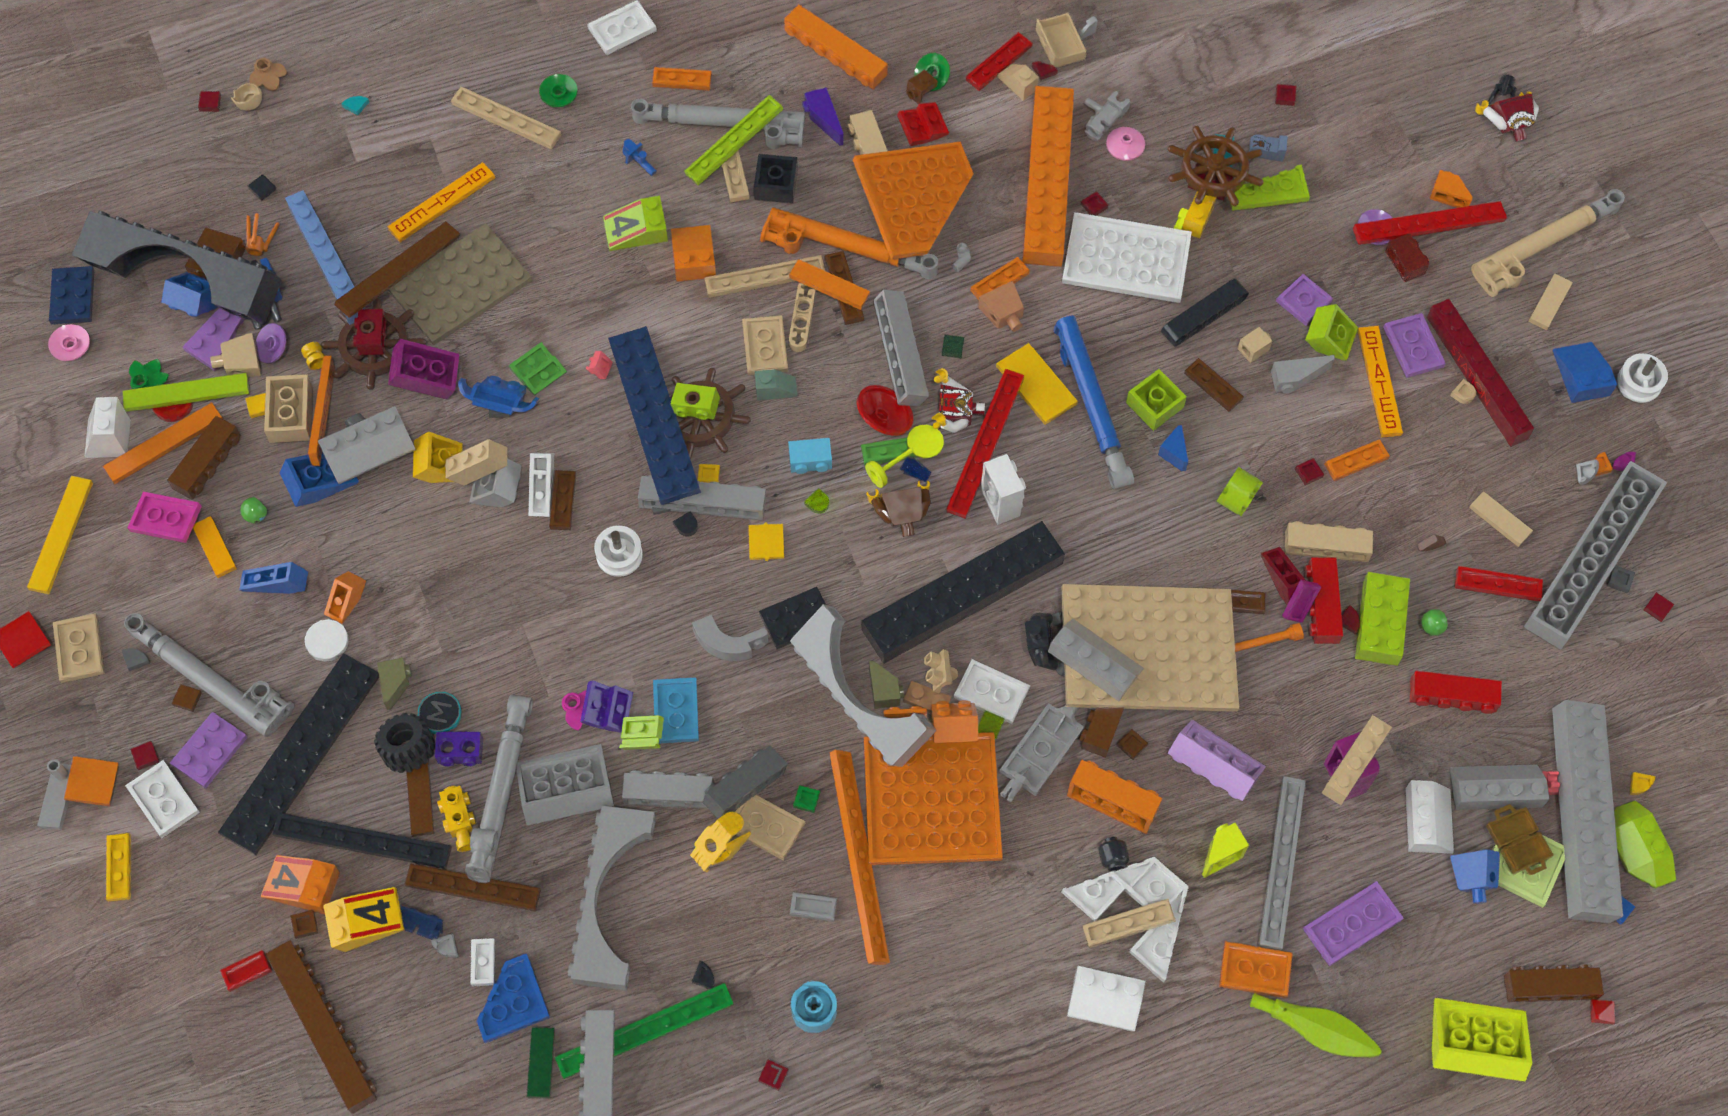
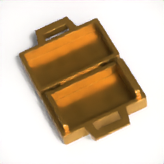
M1509 804L1495 810L1496 820L1489 822L1486 827L1498 849L1502 848L1500 852L1512 874L1526 870L1529 875H1533L1547 869L1545 861L1552 858L1554 854L1542 833L1538 832L1539 828L1527 807L1516 811ZM1508 810H1511V812H1512V813H1510V814H1508V815H1505V816H1503V817H1501V816L1499 815V814H1501V813H1503V812H1506V811H1508ZM1541 863V865H1542V866H1540V867H1538V868H1535V869H1533V870L1530 869V867H1532V866H1534V865H1536V864Z

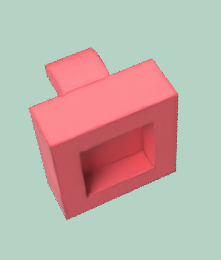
M595 351L594 356L589 359L591 361L590 365L585 369L589 373L595 374L599 379H606L613 362L602 351Z
M1542 771L1547 780L1549 795H1559L1558 788L1560 787V782H1558L1557 777L1559 772Z

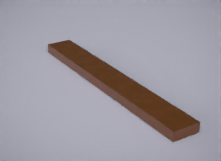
M445 221L337 299L334 305L347 317H352L460 237V233Z

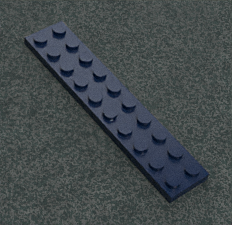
M647 326L609 337L608 340L660 504L664 505L701 493L676 414L671 407V399Z

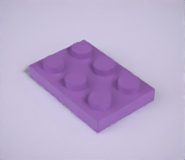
M1422 313L1384 324L1383 328L1406 378L1444 368L1446 363Z
M212 712L172 759L170 764L206 789L248 737L242 731Z

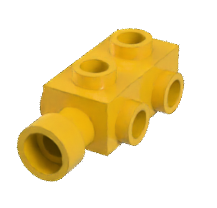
M449 786L444 791L439 792L441 800L437 801L440 813H445L446 820L442 821L446 833L450 832L452 838H457L455 843L458 852H467L471 850V836L469 833L472 832V825L476 824L473 811L469 812L467 805L471 804L468 792L463 793L461 786Z

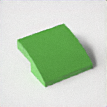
M542 342L509 365L510 370L524 386H527V389L534 396L567 373L558 359L551 355Z

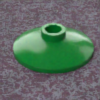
M928 53L921 57L914 71V76L923 70H926L933 76V72L937 70V74L934 77L938 81L937 86L929 92L938 91L943 88L950 77L949 62L938 53Z
M554 74L545 78L539 87L541 100L551 107L569 105L575 100L578 93L576 82L564 74Z

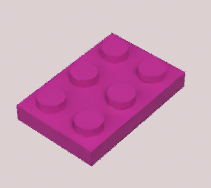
M143 492L127 529L134 533L186 543L202 506L199 502Z

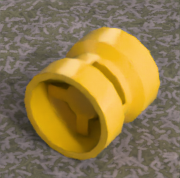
M310 342L301 349L304 358L307 359L306 363L311 370L322 368L325 354L322 353L323 349L319 342Z

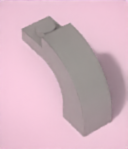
M712 615L692 622L693 632L699 644L709 654L722 660L743 661L752 658V649H760L768 643V634L765 627L741 637H731L718 629Z

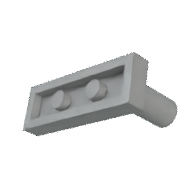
M53 759L47 764V769L51 774L37 826L43 829L62 830L69 801L64 800L71 765L61 764L58 760Z

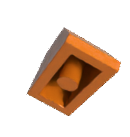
M1440 170L1429 199L1460 208L1470 206L1473 197L1459 175Z
M349 571L336 577L324 615L341 624L344 623L361 599L366 580Z

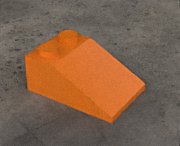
M710 225L671 229L676 281L704 279V277L715 276L716 270Z

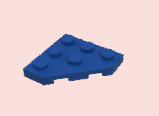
M527 953L504 963L497 982L494 983L483 1011L480 1012L476 1020L485 1044L550 1018Z

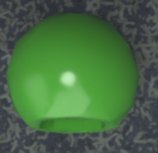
M255 497L244 500L240 509L243 519L253 524L264 520L268 511Z
M1439 609L1427 611L1421 620L1423 630L1431 636L1443 634L1448 627L1446 615Z

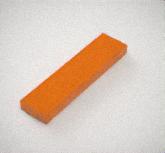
M799 259L789 274V278L860 310L870 295L869 290Z

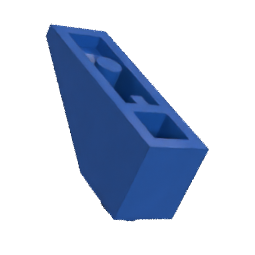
M293 562L243 570L239 590L242 592L282 594L302 592L306 588L308 571Z

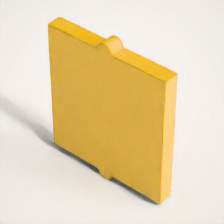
M765 522L760 525H749L750 560L765 559V561H769V559H784L783 524H768Z

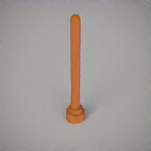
M1300 623L1290 625L1289 628L1282 632L1235 643V652L1285 639L1302 640L1304 639Z

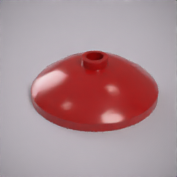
M870 385L863 388L857 397V408L862 419L875 431L885 435L899 436L905 434L911 428L914 420L912 409L907 405H898L894 390L881 385Z

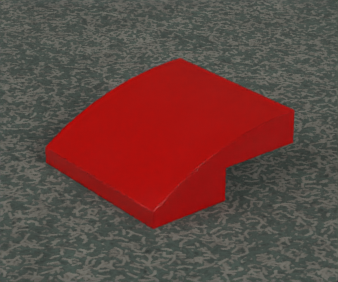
M936 102L918 104L917 109L901 110L897 114L910 146L935 141L949 134Z
M30 611L0 628V650L12 668L17 667L51 646Z

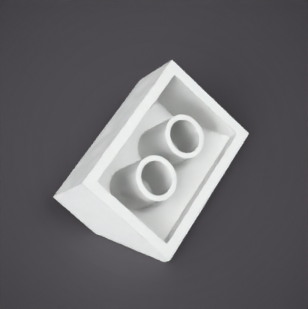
M1411 780L1406 787L1409 852L1453 854L1450 789L1434 781Z
M1078 966L1067 1016L1135 1031L1145 981Z

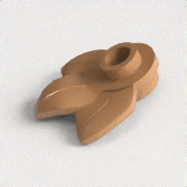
M260 58L255 62V71L250 74L249 82L258 87L263 85L267 90L275 91L280 85L279 77L285 76L287 71L282 64L272 63L267 58Z

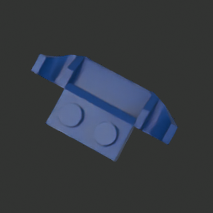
M488 376L482 383L477 382L473 388L467 385L464 378L458 381L460 392L465 398L473 401L472 405L510 415L514 411L526 412L532 409L539 401V398L535 397L530 403L523 402L527 386L520 385L517 381L501 380L498 376Z

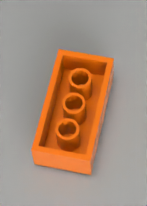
M1081 760L1070 782L1067 797L1144 834H1147L1162 801L1157 792L1140 788L1136 782L1132 780L1126 781L1115 772L1105 771L1099 768L1096 763Z

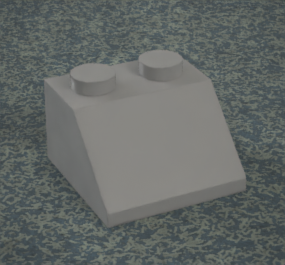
M507 458L506 467L474 481L469 503L493 507H504L514 503L517 497L516 491L521 478L522 465Z

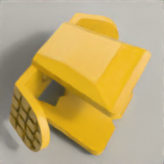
M736 812L726 813L717 819L716 822L707 826L694 844L696 848L690 856L704 872L708 873L710 871V865L731 860L751 835L750 831L729 842L735 834L742 830L744 825L742 816ZM715 842L716 851L711 852L707 848V844Z

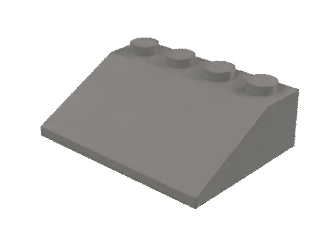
M601 744L517 763L516 771L521 804L527 826L599 810L602 806H614Z

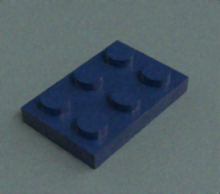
M93 266L52 269L49 322L51 325L92 322L95 274Z

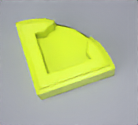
M1182 208L1180 210L1178 220L1173 229L1182 230L1184 219L1188 212L1187 209Z

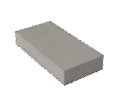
M793 892L790 916L834 922L837 898Z

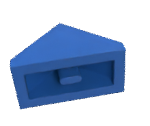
M1178 425L1162 443L1158 455L1180 471H1186L1188 465L1182 425Z

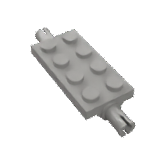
M1047 704L1000 768L999 772L1010 779L1007 786L1000 793L1004 799L1008 795L1007 801L1012 802L1021 788H1024L1034 796L1038 794L1083 732L1084 726L1076 721L1074 715L1080 707H1066L1065 705L1061 708H1055L1051 704Z

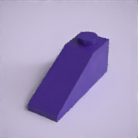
M827 87L804 93L802 107L805 113L808 112L810 120L839 146L844 145V134Z

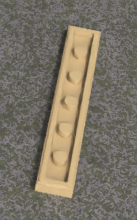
M460 87L451 100L452 105L551 150L561 137V131L466 88Z
M821 255L799 259L825 271ZM797 260L704 277L708 297L711 298L794 282L795 280L789 278V274Z

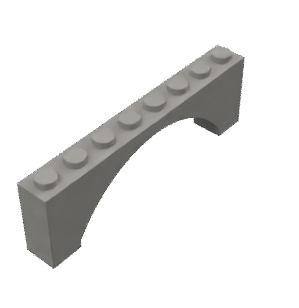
M823 604L790 640L794 645V651L807 661V667L816 672L820 677V683L830 689L834 700L841 703L845 708L844 712L857 722V728L870 738V744L884 755L883 760L890 766L902 767L937 730L924 714L913 713L910 717L887 718L872 712L855 697L846 682L840 657L841 632L846 621L834 606Z
M602 806L601 813L597 812L595 825L598 826L597 834L594 833L592 836L594 852L588 858V868L591 869L589 876H586L584 881V889L587 891L585 898L582 897L580 903V911H583L582 919H578L576 925V933H579L578 941H574L572 947V955H575L574 963H570L568 969V977H571L572 983L575 985L627 991L630 966L629 963H623L612 952L601 935L597 921V898L602 882L614 863L635 845L646 839L653 840L656 822L655 812Z

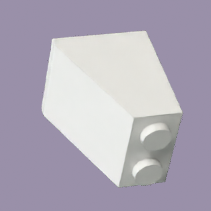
M98 397L95 399L88 419L85 458L119 457L128 452L131 420L118 397Z

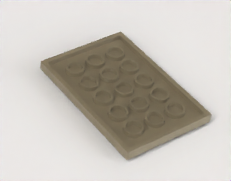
M485 223L432 257L388 291L405 311L408 309L414 311L411 319L434 346L532 282V277Z

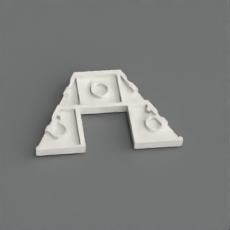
M1152 857L1144 860V862L1135 863L1127 866V868L1115 872L1112 871L1100 875L1098 878L1089 879L1081 884L1062 889V893L1094 922L1099 919L1123 891L1127 892L1141 906L1169 899L1176 922L1148 930L1129 951L1163 983L1165 982L1188 886L1158 859Z

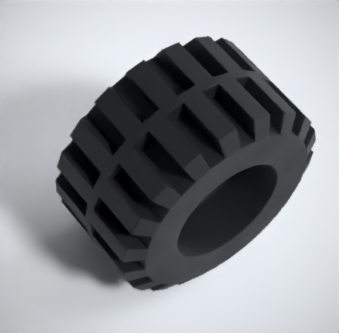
M402 713L401 716L397 714L391 720L387 719L384 725L381 724L379 727L380 731L375 734L374 744L388 768L394 772L397 770L398 773H403L404 771L409 773L412 772V769L416 768L418 770L421 768V765L428 762L427 759L433 756L432 751L435 750V739L422 717L416 716L413 713L410 715Z

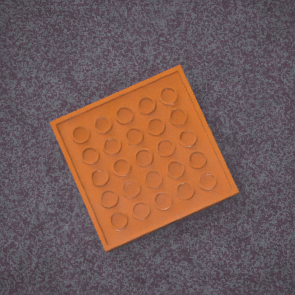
M994 732L978 733V741L934 743L932 735L902 767L888 765L883 760L884 755L870 744V738L864 737L869 864L896 865L1002 861Z

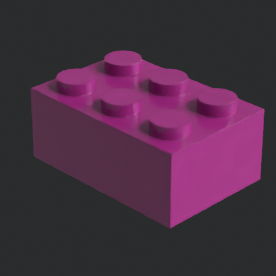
M400 339L393 347L388 385L447 400L455 392L459 354Z
M1360 732L1335 741L1324 762L1330 777L1333 776L1360 735ZM1375 757L1371 759L1344 801L1367 793L1380 771L1379 763Z

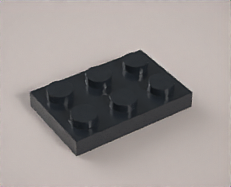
M818 587L809 589L759 611V615L776 650L791 644L790 640L823 604L826 605Z

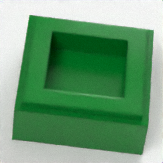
M799 785L793 808L815 813L820 790Z

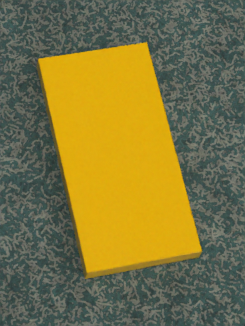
M1027 343L996 363V367L1002 374L1005 369L1024 375V381L1018 394L1044 425L1078 404L1077 399L1030 343Z

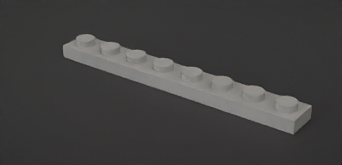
M1286 776L1282 779L1259 947L1279 951L1283 948L1306 780Z

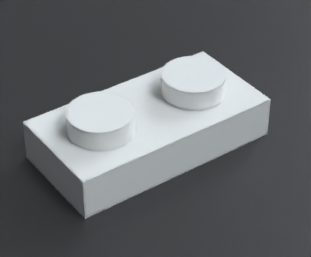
M471 939V986L494 985L495 939Z

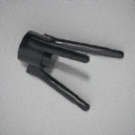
M1508 74L1501 76L1499 83L1495 85L1492 94L1487 100L1488 107L1498 91L1502 96L1511 94V98L1516 97L1517 88L1514 87L1515 78Z

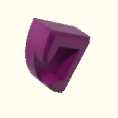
M1626 452L1620 455L1612 464V468L1624 471L1630 461L1635 463L1636 452Z

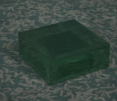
M944 335L941 356L961 359L964 337Z

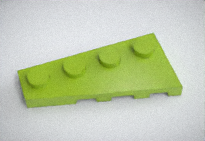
M1302 164L1295 166V169L1281 171L1278 175L1262 178L1264 181L1262 186H1256L1251 183L1244 184L1238 191L1234 192L1239 200V204L1232 206L1230 203L1232 211L1309 201L1310 195Z

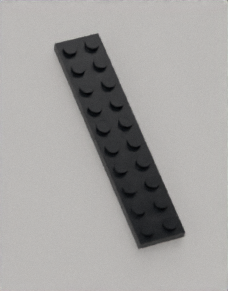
M344 653L219 829V835L255 856L258 854L274 830L278 813L285 814L379 679V672Z

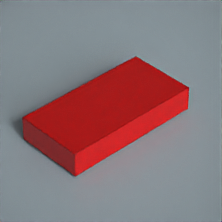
M261 950L221 969L220 972L228 991L231 992L271 973L272 970L264 951Z

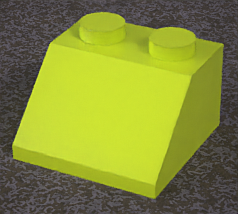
M1226 823L1216 829L1217 832L1209 846L1202 872L1204 878L1243 858L1249 844L1236 823L1231 825Z

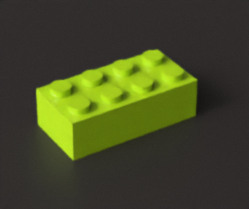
M1367 572L1362 585L1359 615L1360 626L1357 635L1355 659L1398 666L1404 652L1410 587L1409 578Z

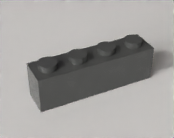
M771 746L765 750L760 749L753 755L751 760L748 762L746 760L743 761L736 771L726 773L718 784H711L705 790L703 804L718 819L728 812H734L783 776L788 763Z

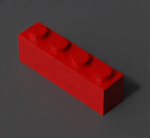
M1311 557L1309 564L1305 565V577L1309 578V582L1318 583L1321 589L1308 612V616L1312 617V623H1310L1309 628L1310 636H1313L1314 644H1339L1343 637L1337 557Z
M1416 670L1410 678V702L1416 703L1419 706L1437 705L1443 709L1454 707L1462 711L1479 710L1485 714L1497 712L1501 706L1502 681Z

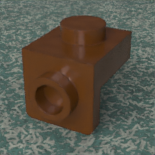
M923 70L908 80L906 94L910 99L920 104L923 95L935 88L938 81L926 70Z

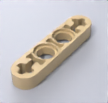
M802 283L798 284L789 335V346L795 352H801L807 347L816 290L809 287L808 297H804V290L808 286ZM806 303L810 307L807 310H800L798 306ZM800 320L806 322V326L803 328H799L795 324ZM797 334H801V342L799 344H795Z

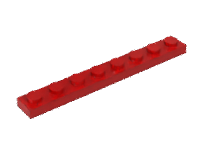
M1501 201L1358 223L1354 224L1353 231L1358 245L1500 223L1505 222L1507 216Z
M1005 369L947 506V513L967 518L982 482L984 462L992 458L1024 381L1023 374Z

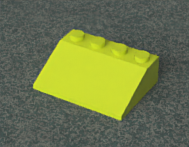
M1435 998L1432 1033L1433 1068L1526 1082L1532 1066L1526 1011Z

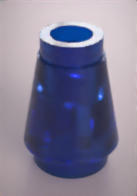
M909 455L900 468L904 472L903 474L925 483L932 473L914 456L912 458Z

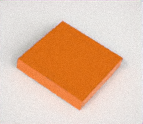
M73 756L64 800L110 807L119 763Z

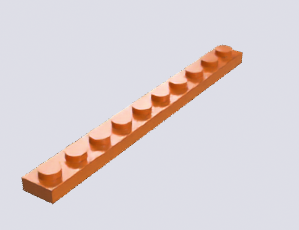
M834 750L830 752L831 765L867 962L873 965H886L890 963L873 869L872 865L869 864L868 842L851 752Z

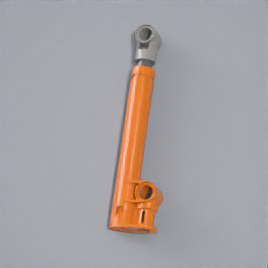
M775 207L771 209L760 236V242L770 241L776 243V246L782 247L788 254L797 253L804 239L808 238L886 264L890 263L896 267H899L900 264L904 265V268L920 273L925 279H933L938 272V258L933 254L891 260L883 241Z

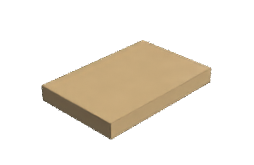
M782 315L742 319L748 375H755V371L772 369L788 372Z
M94 613L53 622L59 681L64 683L105 674L97 614Z
M757 795L735 811L744 820L742 830L735 835L740 837L750 831L751 835L747 839L748 842L783 861L806 824L804 820Z

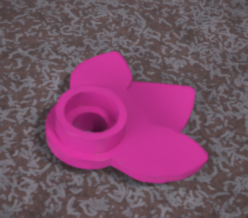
M586 690L579 694L568 693L562 699V708L566 712L565 720L571 728L577 731L583 725L580 719ZM575 701L577 704L571 707L569 703Z

